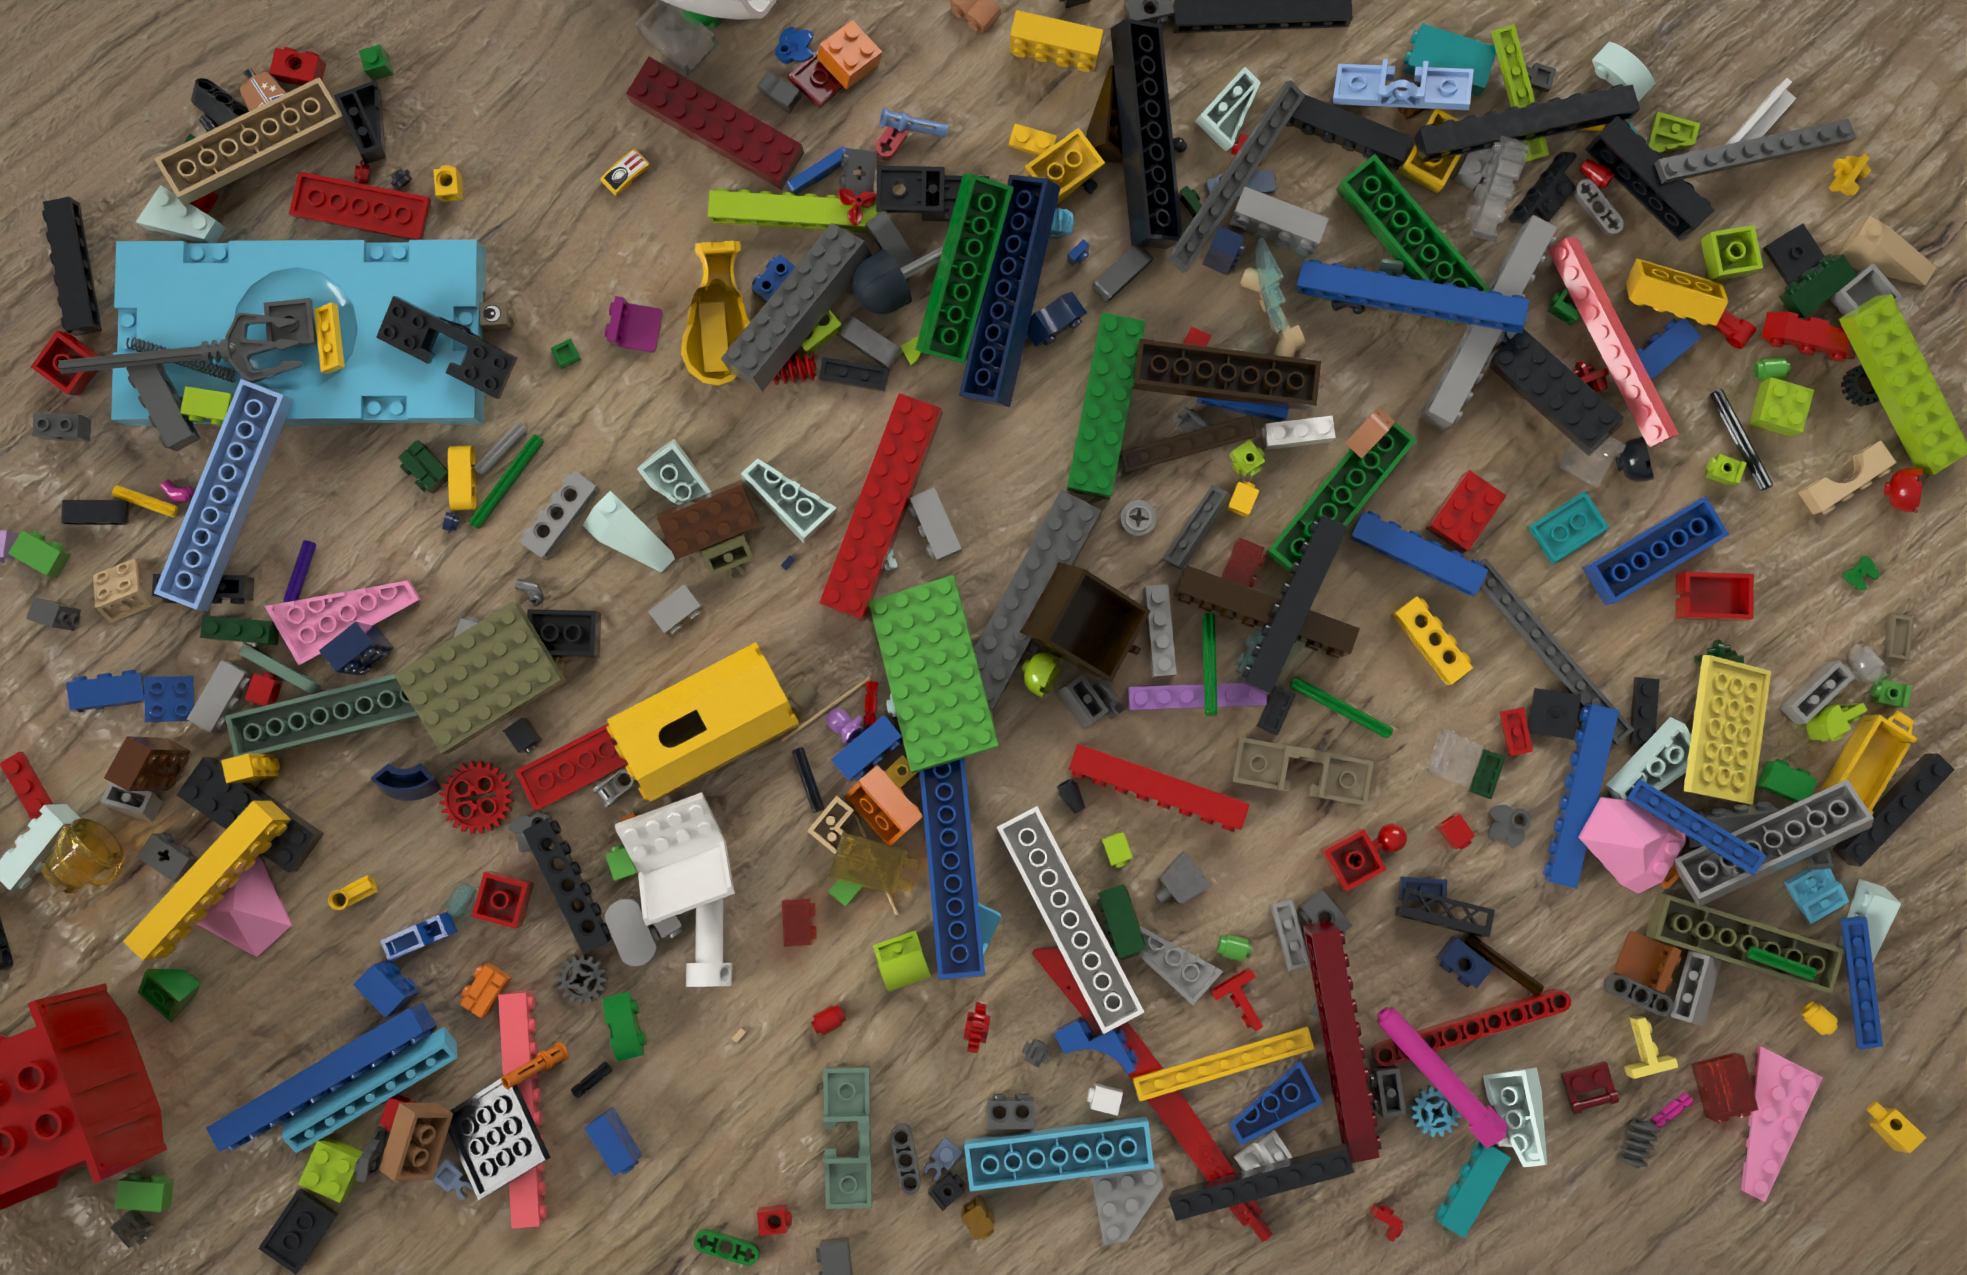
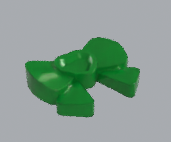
M1861 556L1859 564H1856L1851 570L1844 571L1843 577L1847 583L1855 585L1856 590H1866L1867 587L1862 577H1865L1867 574L1873 580H1878L1879 570L1875 569V563L1871 558Z

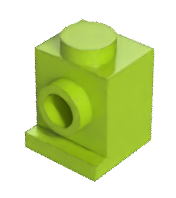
M1718 454L1709 459L1706 465V470H1708L1706 478L1732 487L1740 483L1747 463Z

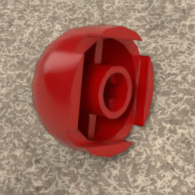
M1921 468L1901 469L1892 475L1890 482H1885L1884 495L1889 496V503L1893 508L1899 511L1918 513L1917 507L1920 505L1922 482H1919V476H1923Z

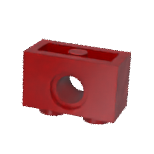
M284 47V49L275 48L269 74L279 82L302 86L319 77L323 80L326 64L314 52L306 51L305 53H300L290 47ZM302 63L301 67L295 70V67Z

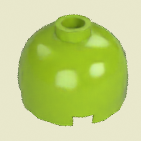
M1040 652L1034 655L1031 660L1026 659L1021 670L1025 672L1023 679L1026 688L1034 695L1044 699L1046 697L1044 694L1045 690L1051 691L1059 675L1060 668L1057 665L1058 662L1063 663V658L1053 653Z

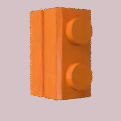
M492 963L484 964V966L480 965L473 974V977L476 979L471 986L468 984L460 995L463 999L459 1004L480 1018L488 1016L498 1000V995L504 991L512 978Z

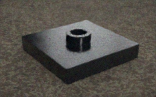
M1803 223L1763 247L1787 285L1801 277L1805 271L1820 264L1819 261L1825 257Z
M1534 688L1528 722L1529 733L1574 740L1581 694Z

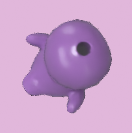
M835 708L828 713L826 718L827 725L835 733L842 735L843 743H851L863 732V728L860 726L861 716H857L852 721L848 713L842 708Z

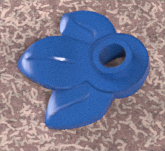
M793 26L785 29L779 37L780 44L775 50L777 59L784 64L792 63L794 60L803 62L810 59L814 54L808 46L813 39L814 33L805 29L796 32Z

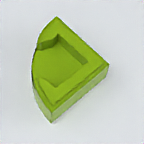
M919 335L900 346L911 367L918 362L922 353L915 350Z

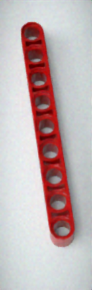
M1550 989L1537 996L1524 997L1420 1029L1416 1032L1422 1039L1430 1035L1432 1041L1429 1046L1436 1052L1563 1013L1570 1008L1571 998L1565 992ZM1560 995L1562 1001L1560 1005L1555 1006L1554 998ZM1535 1002H1539L1540 1009L1538 1012L1533 1013L1532 1005ZM1517 1008L1518 1016L1511 1020L1510 1012ZM1495 1015L1497 1018L1495 1025L1489 1026L1488 1019L1490 1016ZM1474 1022V1031L1468 1033L1466 1031L1468 1023ZM1452 1028L1453 1036L1446 1040L1444 1036L1445 1031ZM1392 1039L1376 1043L1371 1050L1373 1059L1383 1066H1390L1410 1060L1405 1053L1401 1052V1049ZM1382 1049H1387V1058L1380 1060L1379 1052Z

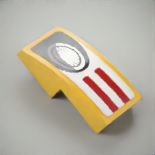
M634 148L618 160L600 178V181L616 196L632 185L633 179L646 171L650 163Z

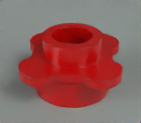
M363 160L360 161V166L355 165L354 179H358V183H368L370 165L363 164Z

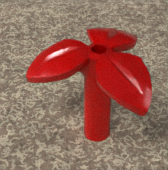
M841 188L838 190V197L843 205H852V208L847 212L848 220L852 225H858L863 219L860 206L869 208L874 204L876 200L875 192L864 191L855 197L850 189Z

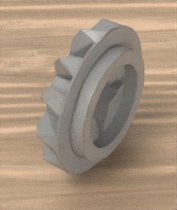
M1142 500L1128 503L1123 508L1120 516L1124 529L1127 533L1135 536L1149 533L1154 528L1157 518L1154 508ZM1138 509H1140L1141 517L1148 520L1141 521L1138 527H1136V520L1129 517L1136 516Z

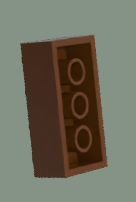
M742 480L658 513L657 517L675 560L760 526L759 519Z
M127 736L104 779L127 791H169L176 784L177 774L180 769L187 764L189 760L188 754L191 750L168 738Z

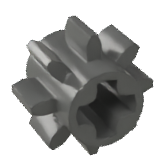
M1035 1038L1032 1043L1026 1041L1022 1053L1026 1054L1024 1060L1036 1067H1039L1041 1062L1047 1064L1051 1053L1047 1051L1049 1045Z

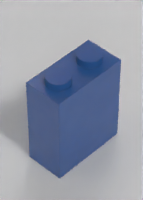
M613 1107L584 1128L614 1176L620 1172L622 1175L628 1173L639 1163L637 1159L642 1153Z

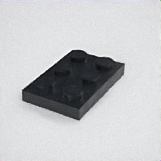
M300 1188L258 1249L296 1275L315 1250L338 1213Z

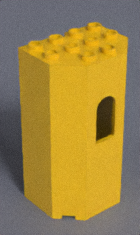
M756 642L607 719L609 725L606 728L611 738H614L618 743L614 747L620 758L625 759V761L627 760L629 765L625 766L631 779L637 780L641 787L638 789L644 800L655 803L799 726V722L795 714H793L784 692L764 655L760 653L761 650ZM697 710L707 730L676 747L668 748L663 746L659 740L661 729Z

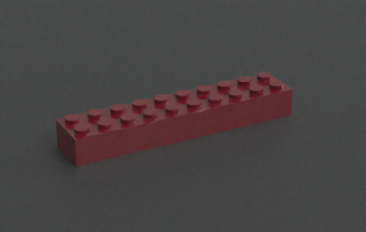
M1331 921L1303 925L1341 1143H1349L1355 1162L1380 1158L1378 1150L1382 1149L1380 1137L1375 1134L1374 1128L1378 1126L1375 1113L1371 1111L1370 1105L1374 1104L1371 1090L1367 1088V1081H1370L1367 1067L1363 1065L1362 1059L1366 1058L1364 1046L1363 1044L1360 1045L1358 1037L1362 1035L1359 1022L1355 1020L1354 1014L1358 1012L1355 999L1351 997L1350 991L1354 989L1351 976H1348L1346 969L1350 966L1347 953L1343 952L1342 946L1346 943L1343 930L1340 931L1338 926Z

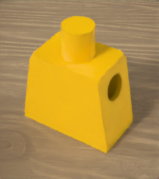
M1877 1101L1872 1102L1866 1108L1874 1117L1869 1124L1894 1151L1910 1154L1927 1138L1894 1108H1883Z

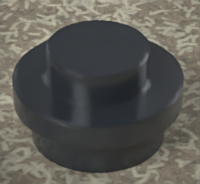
M400 169L391 176L393 179L391 184L398 189L406 186L413 179L410 176V171Z

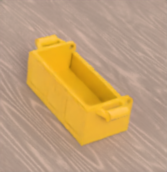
M1898 710L1887 719L1881 715L1863 716L1818 792L1848 779L1871 815H1873L1872 809L1886 789L1894 772L1901 764L1900 762L1911 746L1909 743H1916L1918 738L1912 735L1914 720ZM1893 719L1908 727L1907 730L1893 723Z

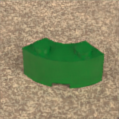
M630 992L603 998L605 1023L610 1028L611 1038L609 1040L617 1062L644 1055V1045H647L645 1032H641L638 1022V1001L636 999L633 1000Z

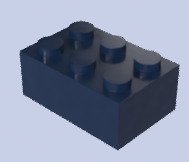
M354 622L319 651L335 672L363 676L372 669L371 665L376 661L380 662L390 655L389 651L394 647L377 626Z

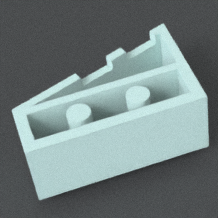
M1246 67L1229 82L1195 120L1225 152L1233 146L1238 131L1244 122L1245 115L1261 83Z

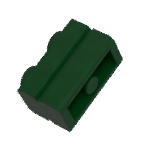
M419 440L415 441L398 457L402 462L400 465L402 470L409 476L413 474L416 477L415 484L423 492L427 490L435 493L448 481L447 468Z

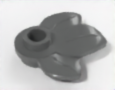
M1497 805L1488 811L1495 820L1488 831L1490 838L1496 840L1507 839L1511 848L1519 846L1524 841L1525 830L1531 822L1527 811L1523 809L1513 810L1508 805ZM1518 815L1522 819L1520 824L1515 822V817Z
M535 813L531 817L523 815L516 818L510 824L509 830L520 834L518 841L519 852L531 851L522 831L537 824L540 819L545 820L549 818L546 813ZM545 838L544 845L549 849L552 839Z

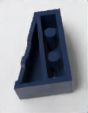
M1219 225L1202 265L1227 275L1229 269L1234 270L1244 250L1245 245L1241 244L1244 235Z

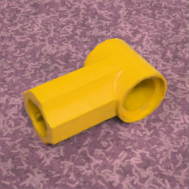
M366 875L330 893L328 904L334 910L348 909L359 901L377 893V886L371 876ZM340 893L343 894L346 898V902L343 906L340 905L337 901V897Z

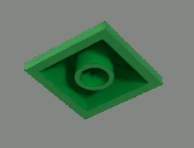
M147 969L137 993L168 1021L172 1022L196 996L200 984L195 976L188 974L182 969Z

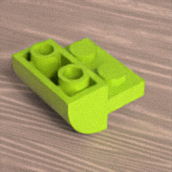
M1864 703L1842 704L1840 706L1839 704L1825 705L1807 723L1809 737L1811 740H1821V742L1830 739L1832 742L1845 737V732L1851 730L1849 723L1861 719L1860 715L1868 710Z
M916 930L873 945L878 966L888 992L932 977Z

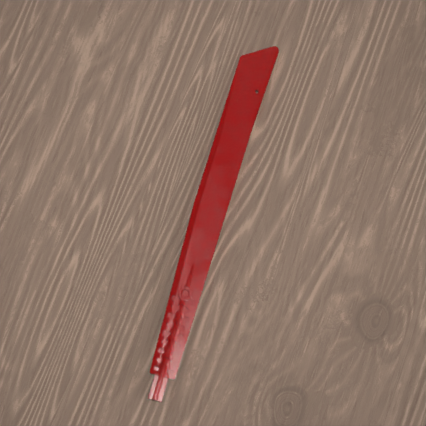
M1035 948L1032 951L1035 959L1088 1022L1096 1034L1101 1032L1059 948ZM1128 1022L1117 1027L1118 1030L1121 1028L1124 1031L1129 1050L1133 1049L1139 1060L1136 1070L1127 1074L1132 1082L1134 1077L1163 1069ZM1179 1090L1147 1099L1148 1103L1208 1181L1236 1173ZM1255 1200L1229 1207L1242 1226L1249 1224L1262 1242L1267 1241L1273 1235L1260 1217L1263 1211Z

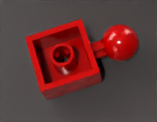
M1390 823L1384 825L1379 830L1377 839L1371 841L1365 829L1359 828L1320 849V852L1341 890L1347 892L1386 871L1387 869L1378 853L1384 850L1390 853L1402 850L1407 843V834L1400 825ZM1351 855L1357 857V858L1354 860V862H1355L1354 865L1351 864V863H1349V859H1350V856H1351Z

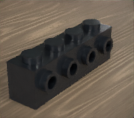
M153 574L152 597L162 598L163 603H177L154 594L161 574ZM222 575L211 604H222V600H230V604H245V600H253L254 578L244 575Z

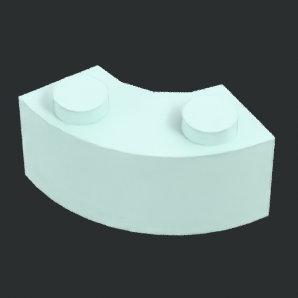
M1609 41L1592 59L1595 73L1598 77L1605 79L1613 86L1633 84L1638 102L1656 84L1649 70L1635 55Z

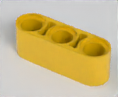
M473 445L449 446L448 448L449 505L452 511L476 509V471L474 469L476 456Z

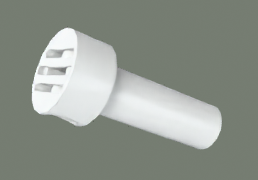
M724 898L696 908L695 963L686 964V987L732 986V963H723Z

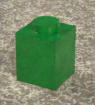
M380 44L358 50L364 72L372 81L394 75L389 56Z

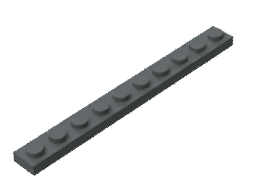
M1291 80L1286 81L1167 257L1182 273L1189 270L1305 97V94Z
M1843 119L1658 159L1654 165L1662 184L1846 144L1855 140L1856 136L1849 119Z
M1486 558L1482 559L1480 562L1485 565L1484 568L1488 569V572L1480 590L1569 693L1581 694L1580 705L1582 708L1586 707V703L1616 709ZM1620 713L1618 714L1612 739L1614 745H1618L1634 731Z

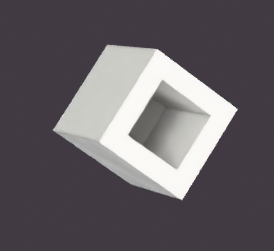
M1095 1083L1094 1088H1089L1087 1102H1090V1108L1093 1110L1118 1116L1123 1092L1122 1089Z

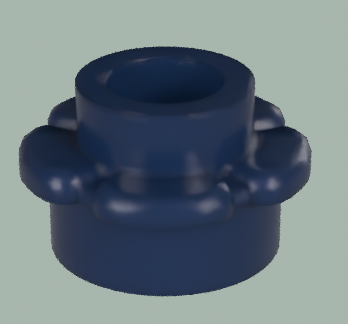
M446 512L442 529L447 530L448 533H451L452 530H457L459 517H455L456 512L453 514Z

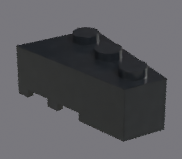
M377 80L334 95L364 164L367 165L386 158L381 90Z

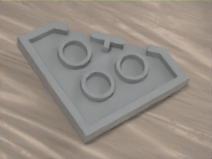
M1158 1162L1154 1163V1168L1091 1176L1104 1246L1126 1242L1162 1190L1163 1182Z

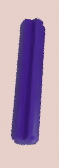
M308 540L303 541L283 602L298 600L316 548V543Z

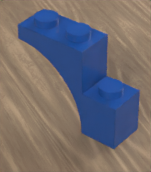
M1078 1017L1058 1028L1054 1033L1065 1054L1083 1049L1100 1051L1115 1059L1125 1069L1127 1074L1135 1071L1138 1066V1057L1133 1049L1129 1050L1126 1044L1127 1037L1121 1028L1118 1030L1116 1027L1105 1034L1101 1031L1091 1036L1092 1030L1088 1022H1083L1082 1018Z

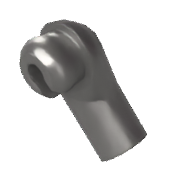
M517 579L515 589L527 592L531 605L538 606L543 602L544 595L537 583Z

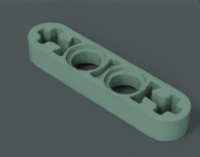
M243 643L238 652L245 658L311 694L317 693L321 686L314 679L248 643Z

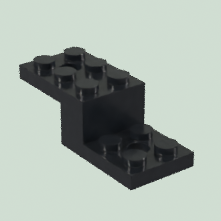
M877 165L876 212L921 213L922 221H950L962 176L945 175V167ZM902 184L906 190L903 194L898 195L893 192L894 186Z

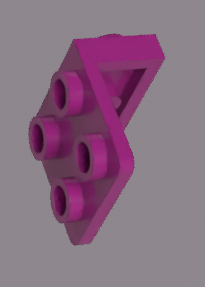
M615 296L614 302H611L609 307L610 324H607L605 327L607 341L612 346L650 353L655 352L663 317L662 310L631 304L624 297Z

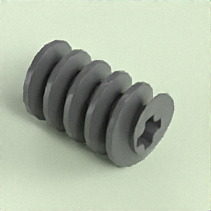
M1633 1116L1638 1120V1123L1630 1122L1635 1131H1627V1134L1632 1139H1624L1623 1141L1629 1148H1621L1620 1151L1626 1156L1618 1157L1617 1159L1637 1168L1647 1167L1648 1164L1643 1158L1650 1159L1651 1155L1646 1150H1654V1146L1649 1141H1657L1658 1139L1652 1132H1660L1661 1129L1649 1121Z

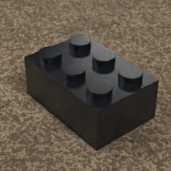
M528 609L527 617L552 657L600 658V612Z

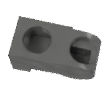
M767 72L757 85L761 93L789 114L801 99L800 91L793 85H788L783 80L781 81L770 72Z

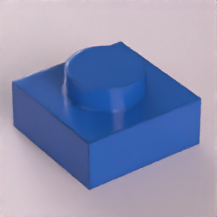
M1083 239L1068 254L1067 261L1072 266L1077 262L1081 264L1089 256L1090 245Z

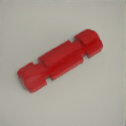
M874 681L866 683L867 694H865L864 706L866 715H864L863 723L869 726L876 722L875 713H877L878 699L876 692H878V683Z

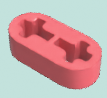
M887 127L877 141V155L883 160L892 159L907 138L908 130L902 131V134L897 133L894 138V129ZM891 141V151H885V153H883L881 146L883 145L886 147L888 143Z

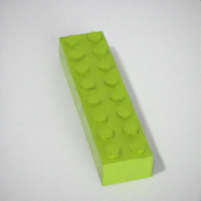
M1893 295L1875 296L1841 317L1839 321L1914 468H1921L1923 475H1935L1967 455V442Z

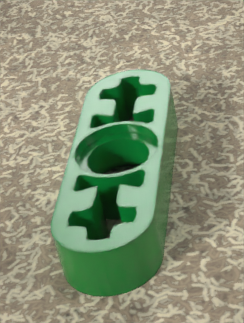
M710 1229L700 1230L694 1238V1247L699 1252L746 1266L753 1265L760 1254L759 1247L755 1243ZM706 1235L708 1236L707 1240L710 1242H715L716 1238H718L716 1250L712 1249L714 1246L712 1243H707L706 1246H703L699 1238H703ZM724 1241L731 1242L733 1251L724 1253L720 1248L721 1243ZM739 1244L741 1245L739 1250L746 1252L750 1248L755 1256L746 1259L745 1253L739 1252L738 1256H734Z

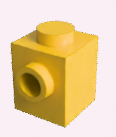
M904 755L885 771L889 779L899 788H902L918 773L910 771L908 759Z

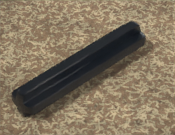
M803 747L794 749L792 754L812 812L824 810V805Z

